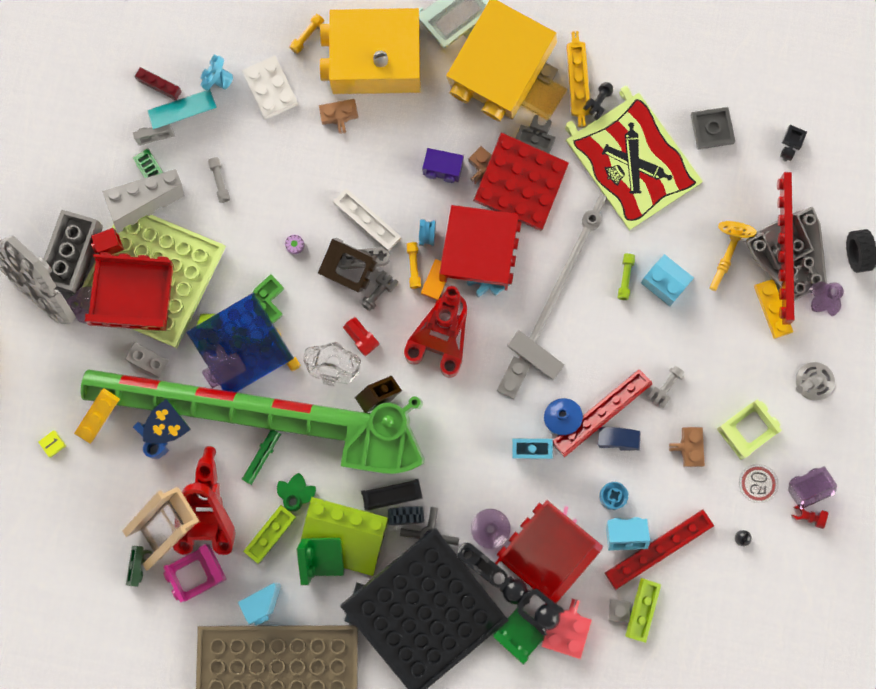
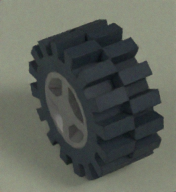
M423 506L389 508V525L424 523Z

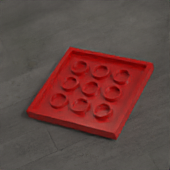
M501 132L473 201L494 211L519 214L518 221H522V223L542 231L569 162Z

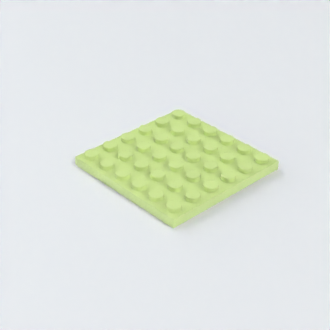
M146 215L138 219V222L131 226L130 224L124 227L123 231L119 232L124 250L112 255L128 254L131 257L146 255L153 259L162 256L172 261L174 268L166 331L132 330L177 349L226 246L154 215ZM95 262L74 302L76 306L88 311L90 308Z

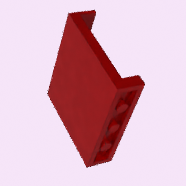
M451 205L439 280L447 282L448 278L501 285L505 286V291H507L508 284L512 285L514 273H510L511 267H515L516 256L513 255V251L518 249L519 239L516 238V232L520 233L522 221H518L519 214Z
M107 252L93 254L96 262L89 314H85V322L89 326L166 331L174 268L172 261L162 256L153 259L146 255L131 257L128 254L114 256Z
M546 500L543 505L539 502L533 509L534 515L531 519L527 517L520 525L523 529L519 534L515 531L509 538L510 545L507 548L503 546L496 554L499 558L495 563L498 564L501 561L530 587L538 589L556 604L598 556L603 545L551 502Z

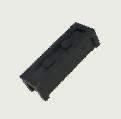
M419 479L361 491L365 511L423 499Z

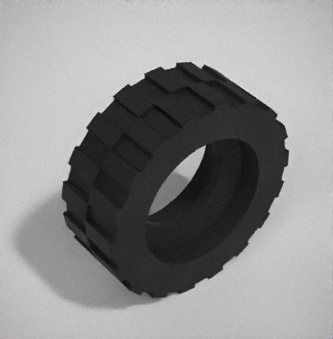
M862 229L849 232L846 240V251L851 269L856 273L872 271L876 266V242L871 231Z

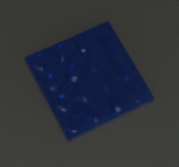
M254 292L186 332L224 391L238 392L294 359Z

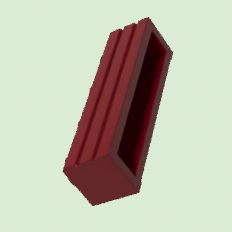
M141 67L134 76L138 82L174 100H177L182 92L179 86Z

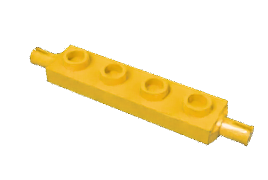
M573 31L571 32L572 42L566 46L571 116L578 117V127H581V125L585 127V116L590 115L588 113L590 107L586 111L583 109L587 100L590 99L586 45L584 42L579 41V32L576 31L575 33Z

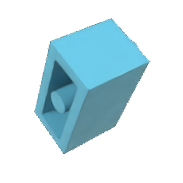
M513 438L512 458L553 459V439Z
M634 517L628 520L620 518L607 520L606 536L608 550L648 549L650 536L647 519Z

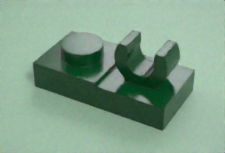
M132 546L126 579L127 586L138 587L139 583L142 582L143 571H141V564L145 562L144 555L146 553L152 554L151 550H143V546Z

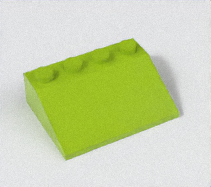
M311 497L301 540L302 538H341L344 568L374 576L388 525V517Z

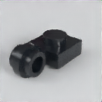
M793 125L788 126L782 144L787 145L788 148H783L780 157L783 158L782 160H792L795 154L793 148L799 150L802 147L807 131Z

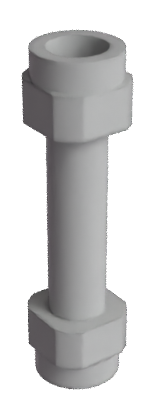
M218 157L208 160L210 170L213 171L218 192H216L220 203L228 202L230 196L224 186L220 171L222 168Z

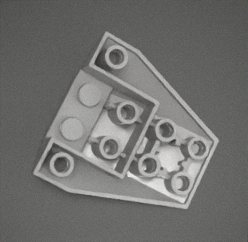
M813 207L793 213L794 301L827 284L821 224ZM776 221L758 230L754 237L748 238L745 242L753 259L782 288V282L778 279L779 270H781V263L778 262V254L781 251V244H778V234L781 233V226H778Z

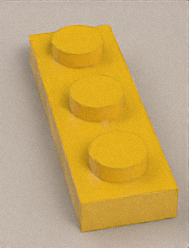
M771 279L755 284L754 289L773 339L792 334L794 331L791 324L782 325V319L779 318L782 300H779V292L774 280Z
M103 388L74 434L91 444L120 398Z

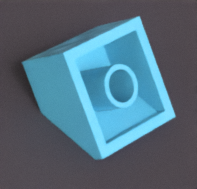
M664 254L645 275L641 284L667 305L671 306L694 277Z
M273 583L238 602L248 624L254 623L256 626L269 620L268 616L273 614L281 589L280 583Z

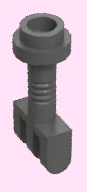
M383 270L376 278L379 286L369 298H363L361 305L368 311L375 309V301L386 289L391 293L399 281L395 279L389 284L393 277L388 275L384 280L386 272Z

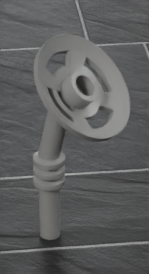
M818 362L804 365L796 375V392L801 393L807 399L815 401L827 398L835 387V378L832 371L826 365ZM816 367V369H813L809 371L807 374H804V372L808 368ZM823 370H825L828 373L830 381H827L825 375L822 373ZM816 372V375L810 376V374ZM824 385L822 388L817 389L818 386ZM826 387L828 388L824 394L817 395V392L825 390Z

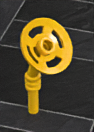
M735 221L719 223L718 228L725 234L730 235L731 241L724 258L720 260L717 266L718 271L709 287L710 290L716 291L724 274L728 272L738 241L741 238L754 237L757 233L755 228Z

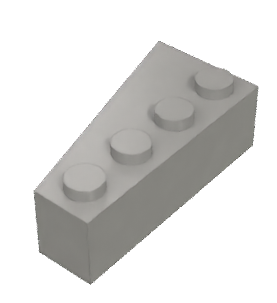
M176 169L102 191L117 234L123 231L124 227L137 223L138 219L146 215H152L156 209L164 208L184 197L182 183Z

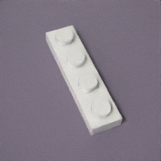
M347 188L333 201L338 208L383 248L387 249L388 252L401 240L399 234Z

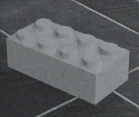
M61 209L43 258L52 269L49 275L57 286L54 289L78 296L94 254L91 243H93L92 235L100 233L103 229V225L97 219Z

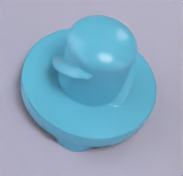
M214 54L210 60L208 70L204 69L200 77L202 79L201 87L206 91L213 84L227 89L233 80V74L222 68L224 58Z

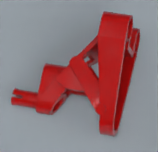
M455 286L446 288L443 296L436 301L434 307L410 336L404 349L406 361L413 365L419 364L423 360L426 350L442 355L440 370L448 378L455 377L462 365L467 317L466 301L460 296ZM461 303L463 306V310L461 314L458 315L457 313L459 305ZM442 313L450 315V319L447 321H442L439 317ZM431 330L448 336V341L430 335ZM461 330L460 348H458L456 338ZM411 350L419 352L416 358H411L408 354ZM447 363H453L455 369L447 371L444 366Z
M212 446L205 447L203 457L198 460L195 483L185 486L182 490V494L199 520L173 546V549L182 555L192 552L195 540H212L213 550L219 555H228L233 549L236 535L235 527L225 511L222 498L220 497V486L217 483V470L214 461L216 449ZM199 496L207 498V500H203ZM196 507L212 508L213 511H196ZM176 516L175 527L178 528L182 525Z

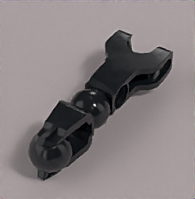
M463 543L459 546L457 550L458 557L491 585L501 588L499 591L502 592L504 599L510 604L517 605L518 614L533 625L542 635L547 636V630H552L558 626L560 613H565L561 606L555 604L538 589L528 590L522 580L514 579L511 576L508 578L507 573L472 544ZM472 551V557L465 558V552ZM498 573L505 576L502 584L494 582V576ZM536 595L546 604L537 608L533 619L523 611V608L530 603L531 597Z

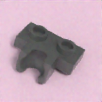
M534 115L530 128L521 125L515 139L550 154L556 138L548 135L552 121L547 120L545 125H539L538 115Z

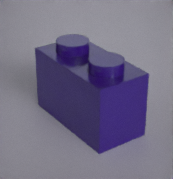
M427 148L422 168L423 175L429 179L441 178L448 183L459 182L464 155Z

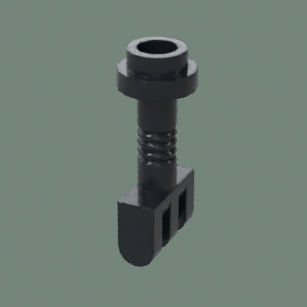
M609 82L602 83L598 88L600 93L595 101L590 98L583 107L585 111L591 107L588 112L590 115L597 112L594 116L595 120H598L605 110L600 106L603 100L613 93V85Z

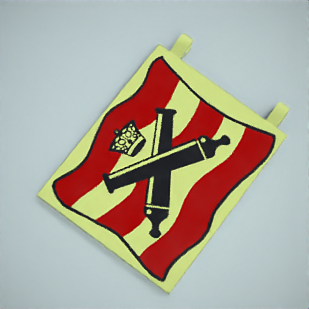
M624 86L620 89L619 94L625 102L580 131L577 130L573 121L566 123L565 130L571 135V137L566 139V142L602 193L607 197V200L628 230H631L700 185L703 181L640 93L632 96L629 88Z

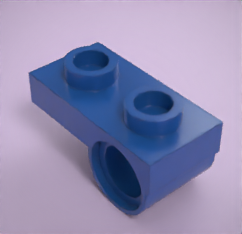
M137 422L133 428L143 437L145 424ZM145 442L143 453L152 459H159L169 451L166 447L168 443ZM153 445H157V452L151 455L150 448Z

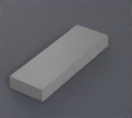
M520 330L516 332L507 347L551 380L556 378L565 365Z

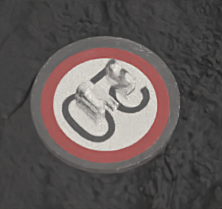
M750 465L740 475V491L751 502H768L778 491L779 482L777 475L766 465Z

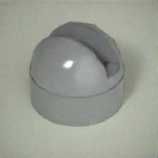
M382 50L375 52L373 56L374 64L377 67L386 66L388 64L386 52Z

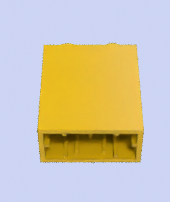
M489 0L446 75L449 85L452 86L449 93L466 104L469 103L471 98L484 104L481 111L496 121L500 122L504 115L513 120L556 46L557 32L498 0Z
M419 8L330 10L329 24H320L321 47H329V58H320L321 81H330L333 94L420 93ZM379 50L386 52L388 55V64L384 67H377L373 62V56Z

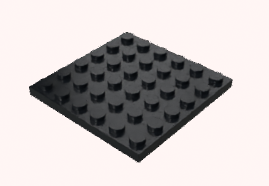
M436 528L428 532L340 605L342 610L407 689H428L509 621Z

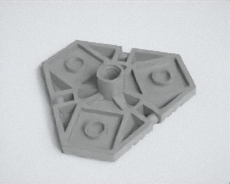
M13 235L1 239L0 270L2 273L8 276V279L23 291L26 296L30 295L32 301L55 322L64 324L74 321L76 319L75 314L62 294L54 289L57 286L49 275L52 272L49 264L43 258H37Z

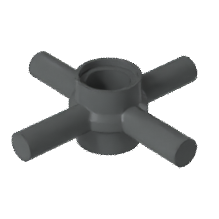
M430 507L427 527H424L421 531L401 528L400 536L420 540L426 532L435 528L438 508ZM441 535L448 544L458 546V537Z

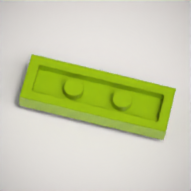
M280 505L243 552L257 564H260L297 517Z
M640 578L625 637L646 643L662 584Z

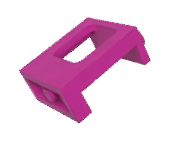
M205 544L178 561L163 566L165 570L163 575L168 583L171 582L174 588L172 594L180 603L186 602L227 580L210 544ZM198 560L206 573L207 581L185 592L176 576V572Z

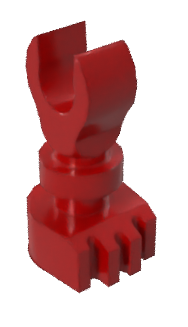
M801 506L793 507L801 511V516L791 515L793 519L808 520L809 523L815 522V527L824 529L829 514L827 511L822 510L816 515L815 512L811 511L809 513Z

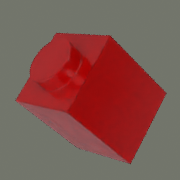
M114 228L92 235L93 243H91L95 254H100V252L115 254L124 250L119 233L117 234Z

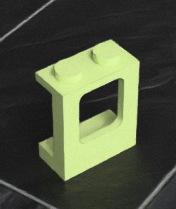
M758 399L717 428L718 432L740 460L748 457L754 450L782 431L778 420L770 416L767 412V406L762 401L759 402ZM752 412H756L768 429L754 441L748 443L737 430L736 424Z

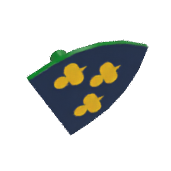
M165 399L147 418L143 430V441L167 443L180 438L190 431L191 428L171 403Z

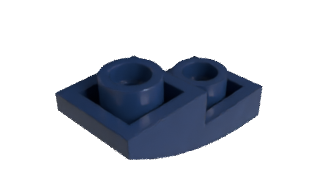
M601 427L599 428L598 446L599 448H619L620 451L640 450L641 432L626 428Z

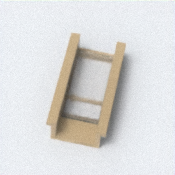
M176 487L165 493L161 490L158 491L122 531L126 537L140 530L154 552L143 563L147 571L158 560L162 559L199 520L179 487Z

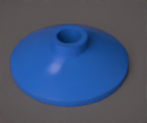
M567 398L551 402L544 413V421L547 428L557 435L574 433L581 426L583 420L580 406L575 401ZM561 412L566 413L564 417L559 416Z

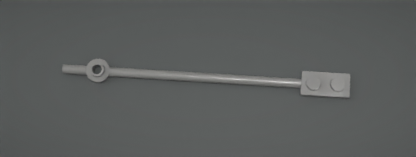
M600 194L593 210L587 211L583 215L582 225L584 228L529 337L534 342L537 341L590 231L596 230L600 226L601 216L599 213L607 199L605 195ZM589 217H594L595 221H589ZM514 356L497 392L514 399L531 364L527 363L521 356L520 358Z

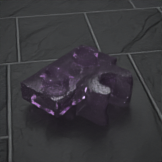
M220 344L217 345V356H212L208 351H205L203 354V359L208 367L202 370V374L211 388L246 371V367L238 354L235 352L227 357V353Z

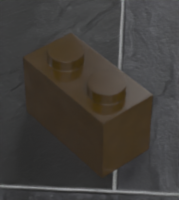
M391 375L366 386L354 398L364 413H368L380 404L391 402L402 390Z

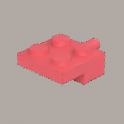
M572 599L569 610H564L565 613H560L558 626L552 630H547V636L544 635L542 647L581 659L592 620L582 617L577 613L579 600Z

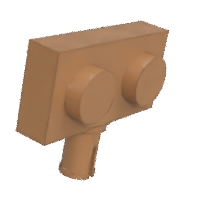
M355 99L319 105L322 125L337 124L339 134H342V130L343 134L346 133L345 122L358 119Z
M482 146L468 159L477 170V173L470 178L472 182L474 181V184H477L483 177L491 154Z
M703 427L681 428V442L669 443V447H671L669 451H681L683 467H704Z

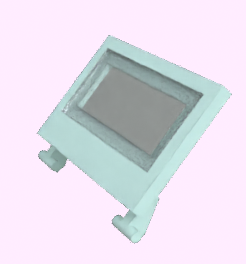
M437 0L425 10L422 7L419 8V21L442 48L445 49L462 35L466 38L470 35L488 1Z

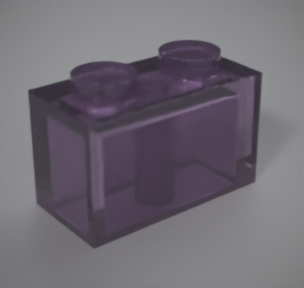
M825 466L819 469L814 468L808 474L792 478L788 487V492L800 510L835 495L837 490V484Z

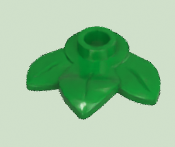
M297 473L288 483L279 481L277 493L283 499L284 507L288 511L295 512L302 507V504L311 501V497L315 496L316 487L306 486L303 476ZM292 498H295L297 500V503L294 506L290 505V500Z

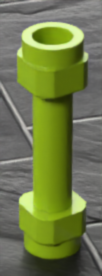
M629 253L624 254L622 262L624 265L621 288L618 289L617 298L620 300H629L630 295L628 287L631 268L635 263V255Z

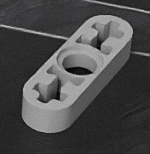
M385 248L358 249L369 255L373 253L377 257L380 255L379 253L387 256L383 258V261H380L379 258L376 259V262H378L377 267L385 266L390 261V254ZM346 253L342 255L346 256V259H352V256ZM354 257L355 264H352V260H347L346 264H342L340 261L338 267L340 269L365 268L366 264L358 262L357 258Z

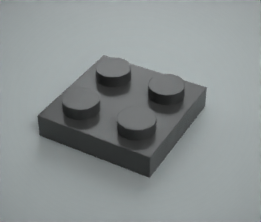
M728 107L691 113L697 150L732 145L736 142Z

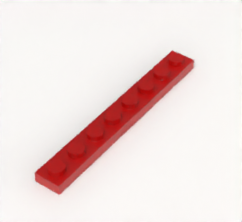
M784 172L781 178L777 180V190H780V197L777 200L780 215H778L777 222L778 226H781V233L778 234V244H781V251L778 254L781 270H779L778 279L782 282V288L779 289V300H782L779 318L782 319V325H790L795 320L792 172Z

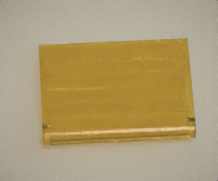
M547 77L543 78L549 81V84L537 78L521 106L549 120L568 89Z

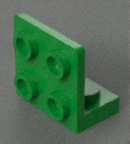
M302 538L296 548L301 585H309L314 576L344 575L341 538Z
M517 607L507 618L509 621L492 636L524 665L529 659V655L542 642L544 635L518 614Z

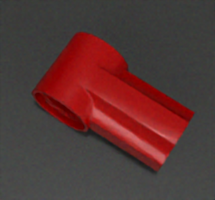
M356 317L350 319L343 326V329L353 339L354 344L364 356H367L380 345L370 331L368 332Z

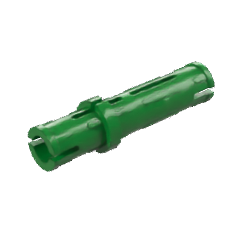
M270 430L264 442L260 443V449L241 478L243 481L250 485L253 484L269 454L273 453V448L282 434L275 430Z

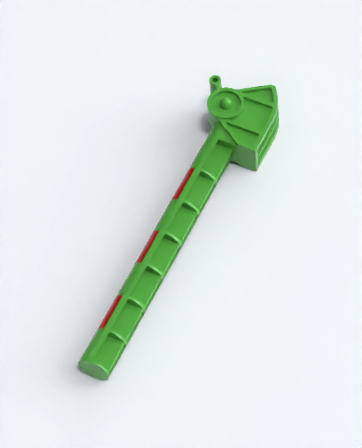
M90 369L85 372L81 383V398L85 401H95L101 390L105 388L120 398L117 403L118 406L153 411L161 402L167 399L179 415L345 441L341 467L396 474L413 470L425 462V458L410 427L408 415L413 409H420L423 406V401L416 396L411 397L409 404L404 408L393 403H383L375 407L371 413H364Z

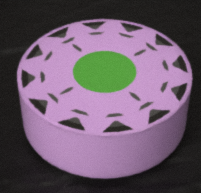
M290 235L285 241V247L289 253L299 254L304 249V241L299 235Z

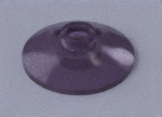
M485 509L474 517L471 524V533L476 543L488 549L497 548L507 541L510 535V523L501 511ZM492 525L494 527V531L492 533H489L487 531V526Z

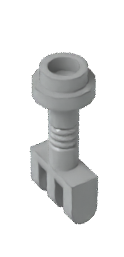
M677 366L669 370L672 374L661 389L654 387L647 396L648 399H651L656 394L657 397L653 401L655 404L662 398L664 400L660 404L662 409L671 399V397L666 395L678 378L682 380L684 377L683 374L685 372Z

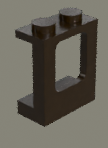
M332 238L318 274L359 293L363 289L366 290L370 283L368 277L377 267V256H371L345 244L339 238ZM344 253L365 262L366 266L359 282H354L337 274L336 269Z

